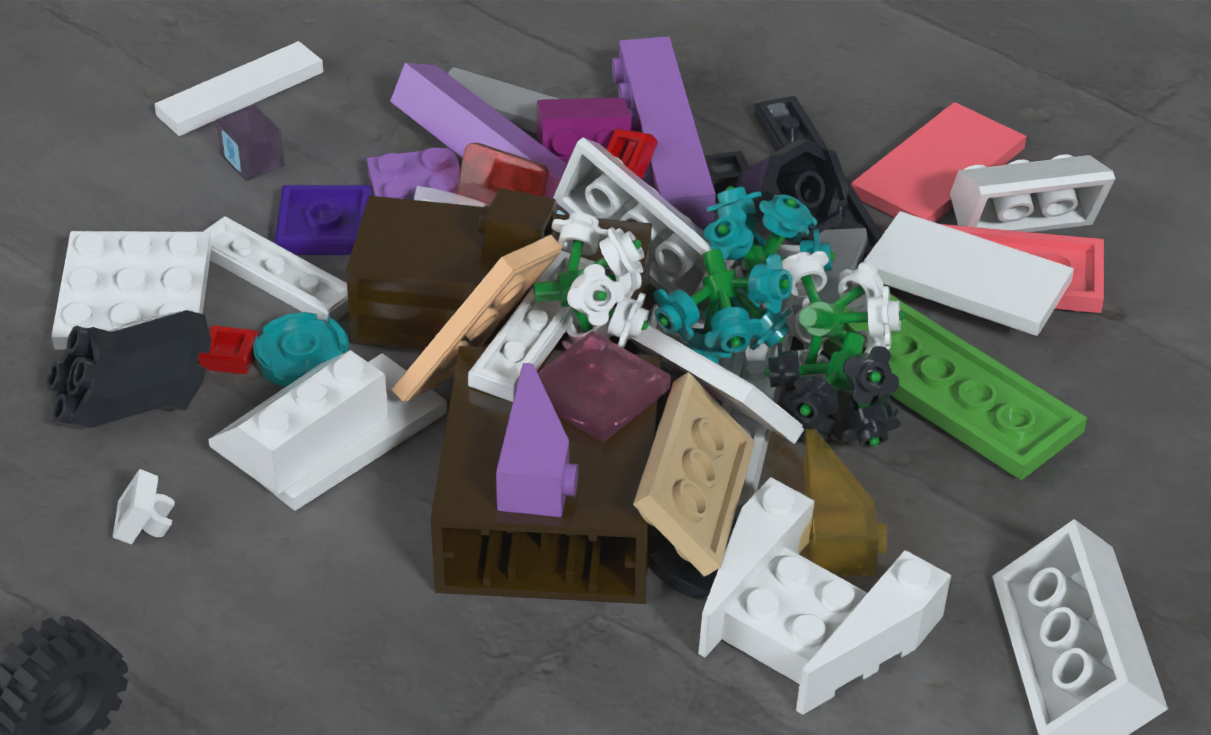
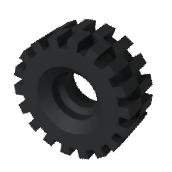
M61 616L58 623L53 618L43 620L40 631H36L31 626L21 633L24 641L18 646L11 641L3 650L8 656L0 663V735H92L98 728L104 731L111 723V720L107 718L111 710H119L123 700L117 694L126 691L128 680L122 676L128 672L127 663L122 660L124 656L78 618L75 621L70 616Z

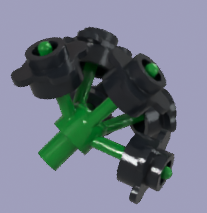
M848 332L845 335L841 352H834L830 362L799 365L798 350L782 351V343H777L778 357L768 358L769 368L765 369L764 374L770 378L771 388L781 387L782 401L785 402L786 407L790 411L794 412H788V414L803 425L804 431L800 435L802 440L818 445L821 444L822 440L832 439L838 441L840 436L833 431L838 419L832 415L839 408L837 391L839 388L853 390L847 399L844 410L849 430L841 433L842 441L858 440L860 447H873L886 442L889 439L888 431L901 426L900 419L895 418L898 413L896 405L888 402L889 394L894 393L899 386V378L897 375L892 374L889 365L891 354L887 348L874 346L870 353H861L865 338L860 334ZM826 373L825 379L816 376L800 377V375ZM786 391H794L793 393L790 392L786 395Z

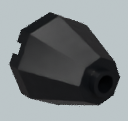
M809 139L796 140L739 174L735 187H745L746 194L761 192L762 197L753 200L757 213L752 215L761 221L764 213L759 209V205L763 200L771 201L774 195H788L804 204L809 209L811 215L817 220V225L813 229L808 228L809 234L807 237H802L801 240L814 239L813 230L819 229V233L839 224L842 211H837L840 200H846L849 190L837 153L828 148L821 149L816 146L818 145L817 143Z

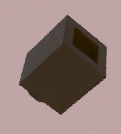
M499 188L491 206L485 205L480 215L479 233L485 234V255L501 258L549 235L555 238L556 231L552 229V222L556 219V199Z

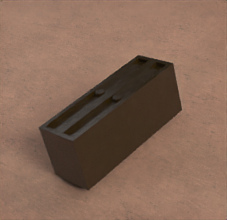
M368 196L346 269L350 339L352 343L425 350V347L431 343L500 260L499 257L485 255V234L479 233V220L483 207ZM556 214V219L568 220L570 215ZM596 218L599 221L598 227L608 230L613 227L617 230L620 228L624 233L630 231L636 239L641 241V248L644 252V258L639 260L643 267V272L640 273L641 287L633 292L631 298L637 300L640 293L646 294L641 308L647 310L650 286L652 223ZM556 231L555 239L558 241L560 232ZM600 242L595 254L581 255V257L594 262L603 258ZM529 291L481 347H488ZM567 331L552 350L566 351L563 346V340L568 336ZM615 335L609 338V344L604 349L618 350L627 354L639 355L640 348L630 340L626 341L623 348L618 347L620 337Z

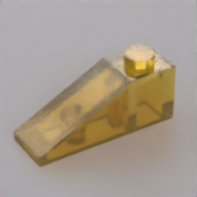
M806 429L803 456L805 496L815 501L809 538L811 562L836 576H875L877 554H886L887 551L886 523H877L875 501L816 429Z

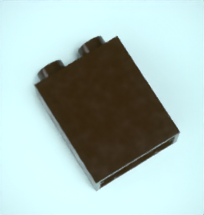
M459 346L430 519L435 593L646 604L652 525L643 519L633 503L659 427L661 356L627 354L618 350H603L602 353L552 350L539 367L537 373L569 439V463L578 464L579 468L575 497L566 496L562 517L497 511L496 471L513 402L468 386V372L487 347Z

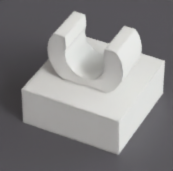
M141 469L138 470L118 500L113 538L132 544L142 529L151 536L163 537L170 528L172 520L166 517L173 508L175 501L166 495L156 494L157 475Z

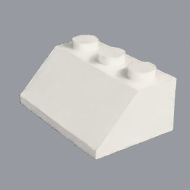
M1065 154L1056 156L1051 160L1035 162L1022 159L1007 165L992 167L973 165L958 171L950 191V197L958 226L1036 232L1093 225L1115 181L1113 170L1090 155L1073 157L1072 155Z
M351 350L319 364L208 439L209 447L279 495L388 418L385 373Z

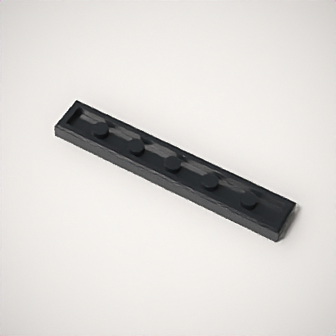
M796 96L755 103L754 116L776 152L796 140L805 139L817 143L818 145L816 146L821 149L827 148ZM846 178L849 186L846 200L839 201L837 211H842L840 222L829 230L866 228L868 244L861 261L862 263L882 237V234Z

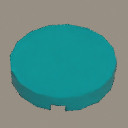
M308 312L286 314L270 321L262 328L263 334L259 338L256 337L253 343L256 369L265 380L280 387H287L319 364L350 351L347 331L338 321L329 317L328 322L317 319V314Z

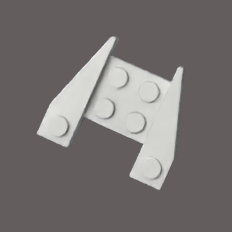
M770 477L741 508L724 553L721 567L718 569L702 612L698 654L706 657L721 640H724L797 682L800 686L796 711L803 715L833 698L835 690L858 676L864 680L878 672L879 664L895 655L902 658L916 650L943 617L951 575L905 550L868 593L798 555L809 543L815 501Z

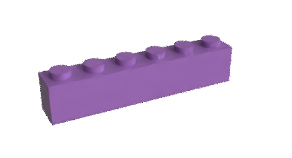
M670 36L620 40L619 58H612V75L614 84H619V98L625 99L631 114V131L652 134L658 141L642 180L704 231L710 223L714 222L715 212L707 213L706 208L715 205V191Z

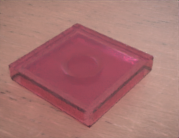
M594 331L588 333L538 372L556 414L603 443L670 389L669 374Z

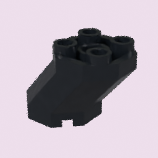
M184 310L164 314L109 331L95 327L74 326L68 336L67 348L60 362H53L48 371L46 386L48 390L54 391L52 398L54 405L53 421L60 426L84 429L97 427L154 409L168 412L174 411V409L186 410L204 381L206 367L198 366L197 364L200 352L209 354L212 341L205 315Z

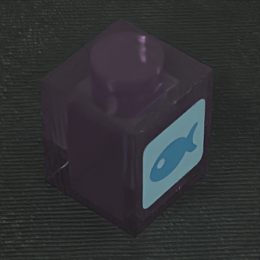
M256 105L216 120L220 155L246 182L285 166L281 130Z

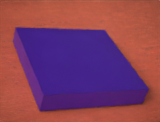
M283 185L274 243L295 255H351L368 196H373L372 186Z

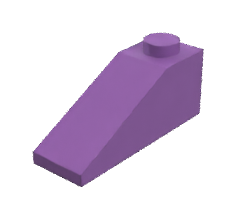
M523 363L496 471L497 511L562 517L566 496L575 497L578 464L569 463V439L534 365Z

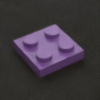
M449 147L430 148L424 151L401 154L388 153L382 156L367 158V170L373 189V196L414 200L416 186H422L468 197L456 153Z

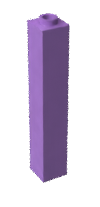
M405 62L390 102L500 188L548 198L554 197L567 167L565 162L437 65Z

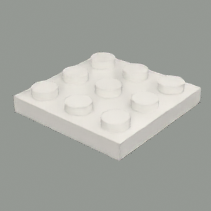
M71 231L51 336L54 350H66L68 336L74 326L95 327L109 331L172 312L189 310L203 314L212 247L210 232Z

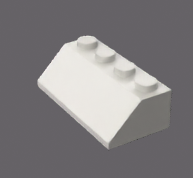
M584 137L580 139L574 148L553 199H556V203L569 214L586 213L595 218L652 223L650 283L657 289L665 290L667 294L675 289H681L689 296H692L704 287L702 279L708 276L702 254L712 250L710 241L704 237V232L603 146ZM724 260L727 270H735L739 263L737 260ZM707 298L697 304L698 310H701L708 302Z
M1074 519L992 576L1038 735H1129L1168 710L1111 545Z

